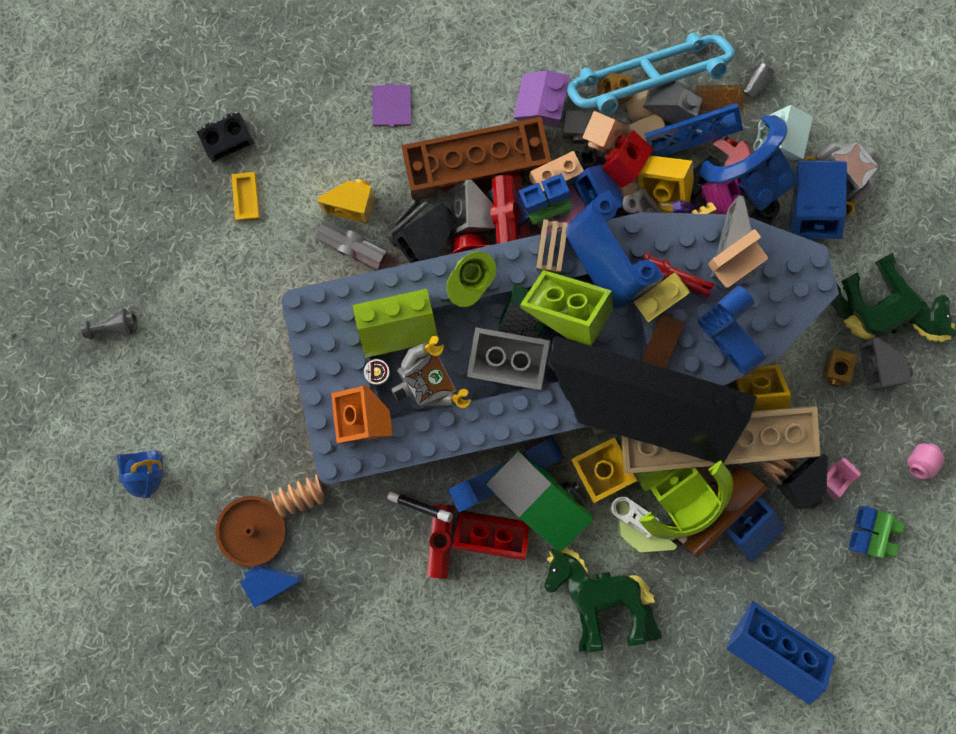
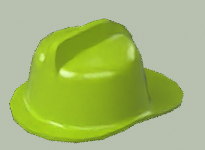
M474 251L457 262L455 269L447 280L446 286L448 298L453 304L459 307H468L480 299L496 276L497 268L492 256L484 251Z

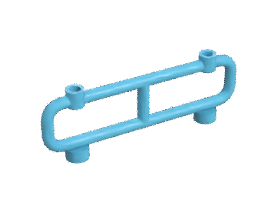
M691 33L688 35L685 43L596 72L586 67L581 70L580 77L573 79L568 84L567 93L578 107H598L602 114L611 115L618 108V99L706 70L713 79L722 78L727 73V63L734 58L735 50L722 36L706 35L700 37L697 33ZM709 44H716L725 52L724 55L660 75L651 64L690 50L699 52L704 46ZM638 67H642L651 78L590 99L582 98L576 90L583 85L592 87L597 81L602 80L610 73L620 74Z

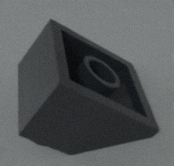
M825 454L809 457L788 478L782 481V485L777 486L796 509H814L823 501L821 497L827 492L828 457Z

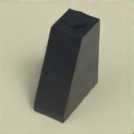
M442 202L400 230L392 238L410 263L436 258L440 254L456 221L453 218L452 212Z

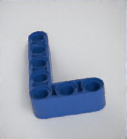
M737 286L698 319V324L742 374L747 375L765 360V355L735 321L754 305L751 295L743 287Z
M554 437L523 452L544 469L564 459ZM505 462L448 490L458 512L495 494L486 485V482Z

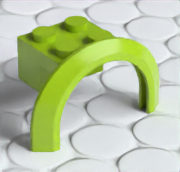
M721 460L708 469L718 483L719 492L717 497L696 467L673 470L651 486L650 489L659 503L669 513L677 527L661 523L651 511L638 521L650 534L662 539H679L701 532L717 520L730 501L733 492V479L730 472Z

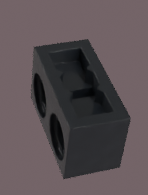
M239 112L227 114L223 117V120L216 123H207L201 127V130L196 131L208 158L212 162L254 144L246 123ZM235 127H240V128H241V130H240V132H239L238 134H236V135H232V134H231V130H232L233 128H235ZM219 137V141L216 144H209L211 138Z

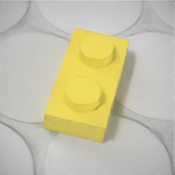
M675 272L634 301V304L647 322H650L691 292Z

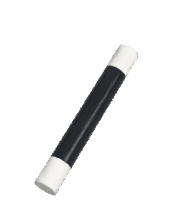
M390 491L388 494V500L448 523L453 518V514L394 491Z

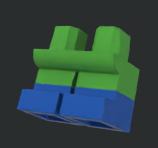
M562 173L541 181L545 195L539 183L519 190L533 225L543 226L544 219L548 220L554 216L566 217L570 214V210L573 209L570 191Z
M859 506L854 527L863 530L853 529L848 550L879 558H884V556L896 557L898 545L888 542L890 533L901 536L904 523L894 519V515L877 511L868 506Z

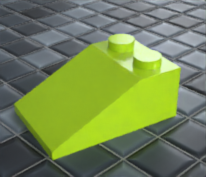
M543 270L521 302L520 307L567 339L592 346L613 312L612 290Z

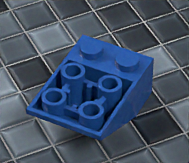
M798 160L796 176L800 182L794 186L789 222L791 233L810 239H842L846 217L847 162Z

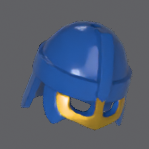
M156 450L116 455L120 474L119 480L127 492L135 497L151 498V495L158 489L164 477L162 470L163 457H159V452Z

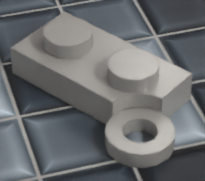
M643 187L636 189L633 194L626 195L623 199V208L629 214L640 212L663 213Z

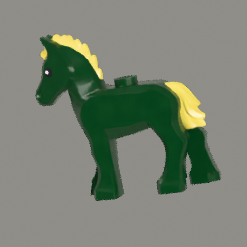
M893 253L875 262L891 294L874 307L868 305L862 299L859 289L861 278L858 272L841 281L848 301L842 296L841 288L837 283L839 294L830 304L835 308L839 317L846 319L843 321L846 324L845 327L850 328L852 334L862 339H872L889 331L895 334L906 328L904 323L907 321L913 325L915 330H918L921 336H925L929 341L945 342L946 340H951V337L956 336L955 324L952 323L949 309V298L946 295H940L935 298L932 307L929 308L922 297L911 289L904 278L897 272Z
M568 547L562 552L556 548H549L550 557L547 560L550 566L544 588L549 593L556 592L560 585L566 582L570 596L580 613L582 637L579 641V652L604 650L597 612L611 609L621 604L627 607L632 618L631 631L627 636L628 646L641 645L647 641L662 639L661 632L653 617V609L648 605L649 603H655L654 595L649 592L650 587L641 577L636 575L611 576L610 572L596 574V579H590L588 568L585 567V562L583 559H580L578 552H574L573 549L569 550Z

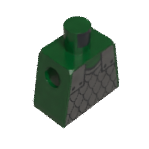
M514 284L501 314L498 331L538 338L542 328L555 330L520 307L529 290Z

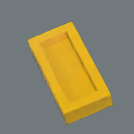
M256 173L231 174L235 220L260 219Z

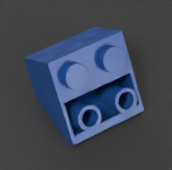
M605 164L589 167L573 179V187L585 207L597 196L609 190L617 202V212L623 209L624 198L616 182L602 170Z
M759 497L723 534L750 562H753L786 528L775 511Z

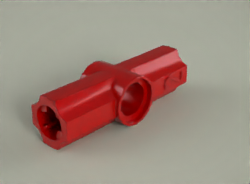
M511 175L496 176L492 179L494 204L491 206L490 214L492 222L496 226L497 244L519 239L517 222L520 221L521 212L515 197L514 177Z
M433 504L434 507L450 512L454 516V505ZM432 517L426 577L448 579L453 518L448 523ZM437 534L446 536L447 545L445 547L439 548L435 546L434 537Z

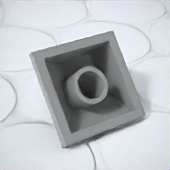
M470 179L448 190V209L452 212L453 218L456 221L449 236L486 233L495 228L490 214L493 203Z

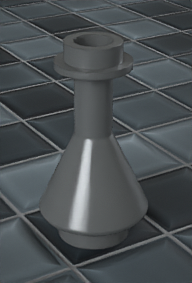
M122 308L106 322L91 325L89 321H86L85 324L81 325L83 337L90 340L93 339V334L110 331L131 336L133 330L138 329L135 313L133 311L128 312L125 308Z

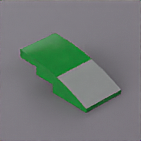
M519 449L486 482V485L522 521L560 552L594 520L593 515L574 501V496L556 483L553 475Z

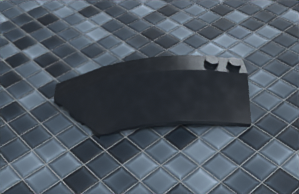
M554 336L547 360L559 380V385L566 400L572 406L578 423L714 463L721 460L724 464L749 423L757 396L557 336Z

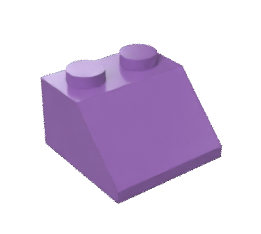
M548 70L523 74L514 119L527 120L542 117L543 125L559 128L570 75Z

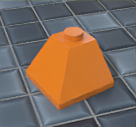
M368 386L331 393L336 443L392 436L390 410Z

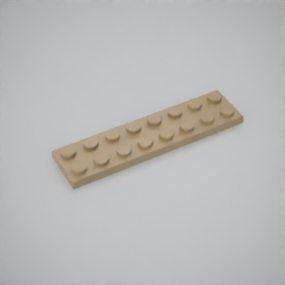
M817 407L752 412L749 423L725 460L724 465L820 456ZM621 436L624 473L626 474L704 467L716 464Z

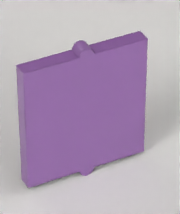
M390 83L389 85L372 86L373 126L390 125L393 128L394 125H411V85H394Z

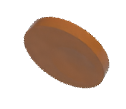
M245 496L232 501L223 509L216 524V540L221 552L230 561L242 566H258L272 560L280 552L286 539L287 527L285 518L279 515L273 502L259 496Z

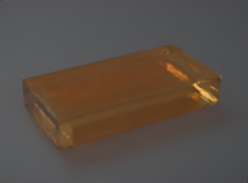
M742 84L701 85L695 87V93L702 98L699 110H717L736 103L739 109L744 107Z

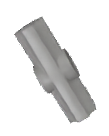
M326 220L319 226L315 237L326 245L337 249V252L343 256L348 255L350 256L349 259L358 260L376 270L382 267L388 254L384 249L367 242L364 237L356 232L346 231Z

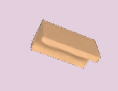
M755 229L708 263L725 288L733 285L768 259V256L757 243L761 236Z

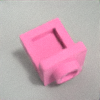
M842 458L827 470L826 493L834 501L839 499L851 482L858 479L861 473L847 459Z

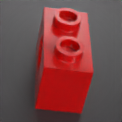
M634 130L626 135L621 134L614 141L615 147L606 155L605 159L607 161L602 168L621 188L638 178L653 150Z

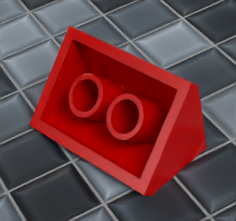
M461 511L458 514L452 549L526 560L529 526L521 520Z

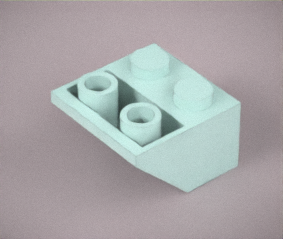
M792 105L770 114L780 117L787 125L786 137L779 148L788 163L792 164L804 159L813 116ZM762 120L758 124V134L753 145L754 151L765 142L770 132V129L764 125L765 122Z

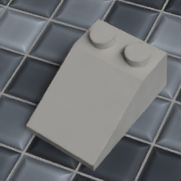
M738 196L728 208L717 255L752 231L743 196ZM757 268L735 282L734 285L740 286L746 280H749L751 275H755ZM712 271L711 279L719 280Z

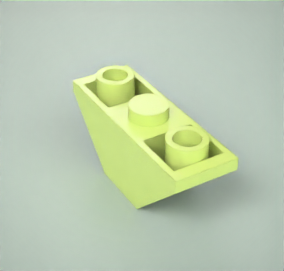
M619 501L616 504L617 513L619 515H626L629 511L628 503ZM617 518L619 536L637 552L676 549L677 545L673 543L675 539H662L653 535L648 538L644 537L646 533L642 534L630 526L629 522L625 524Z

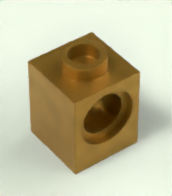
M610 73L597 82V94L599 96L632 85V78L630 75ZM633 95L618 99V107L631 100Z
M837 349L828 351L821 379L828 380L827 384L834 387H842V385L851 383L857 355ZM835 364H839L842 367V375L835 373Z

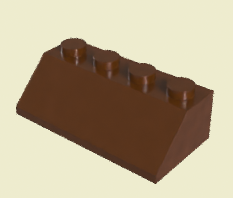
M734 464L733 466L729 465L726 467L733 479V492L728 505L717 520L699 533L675 539L688 553L697 558L768 489L765 484L741 465ZM713 481L709 486L718 497V483ZM672 520L669 525L672 527H677L674 521Z

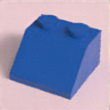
M261 565L244 574L246 578L240 581L255 608L303 581L304 577L303 575L274 567L263 568Z

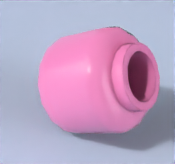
M932 443L918 444L907 459L910 473L919 479L934 478L945 462L941 449Z

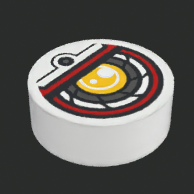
M374 359L366 364L364 375L371 384L381 385L388 380L390 369L384 361Z

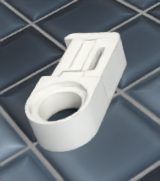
M618 497L612 502L611 512L616 518L625 524L629 522L630 526L642 534L646 533L644 537L648 538L652 535L638 521L649 513L627 497ZM619 501L628 503L629 511L626 515H619L616 512V504Z

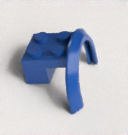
M767 115L761 118L765 122L764 125L770 129V132L765 142L754 153L737 163L727 166H715L706 160L702 164L699 175L710 183H723L738 178L740 181L739 187L745 197L760 211L799 183V179L779 148L786 137L787 125L783 119L776 115Z

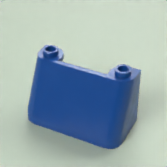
M607 190L597 196L568 224L566 239L595 286L612 290L613 308L620 309L650 291L661 282L664 276L657 265L650 260H642L632 266L605 223L612 219L617 212V202L611 192Z

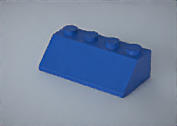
M753 601L731 634L727 646L728 651L809 705L827 690L835 655Z

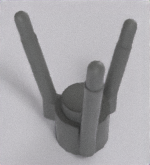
M415 200L394 223L387 227L388 229L384 231V234L394 247L397 244L392 237L428 206V202H424L407 216L419 203V200Z

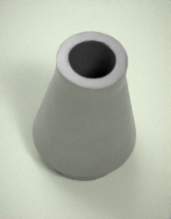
M761 62L758 66H754L742 92L749 98L754 99L773 80L774 70Z

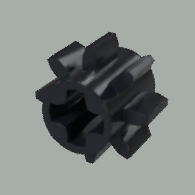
M584 146L582 152L575 151V155L583 170L597 166L595 163L601 162L602 157H596L595 154L597 149L589 150L587 146ZM583 159H591V162H587L586 164L583 163Z

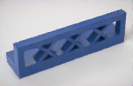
M736 103L645 133L644 135L646 142L653 148L650 156L663 157L743 131L739 107ZM658 137H663V138H661V139H658V140H655V141H651L652 139H655V138H658Z

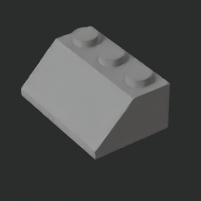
M475 328L467 377L541 390L550 341Z

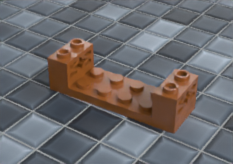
M542 117L401 145L413 200L436 196V188L460 184L467 179L475 181L525 170L526 176L530 177L532 170L551 162Z

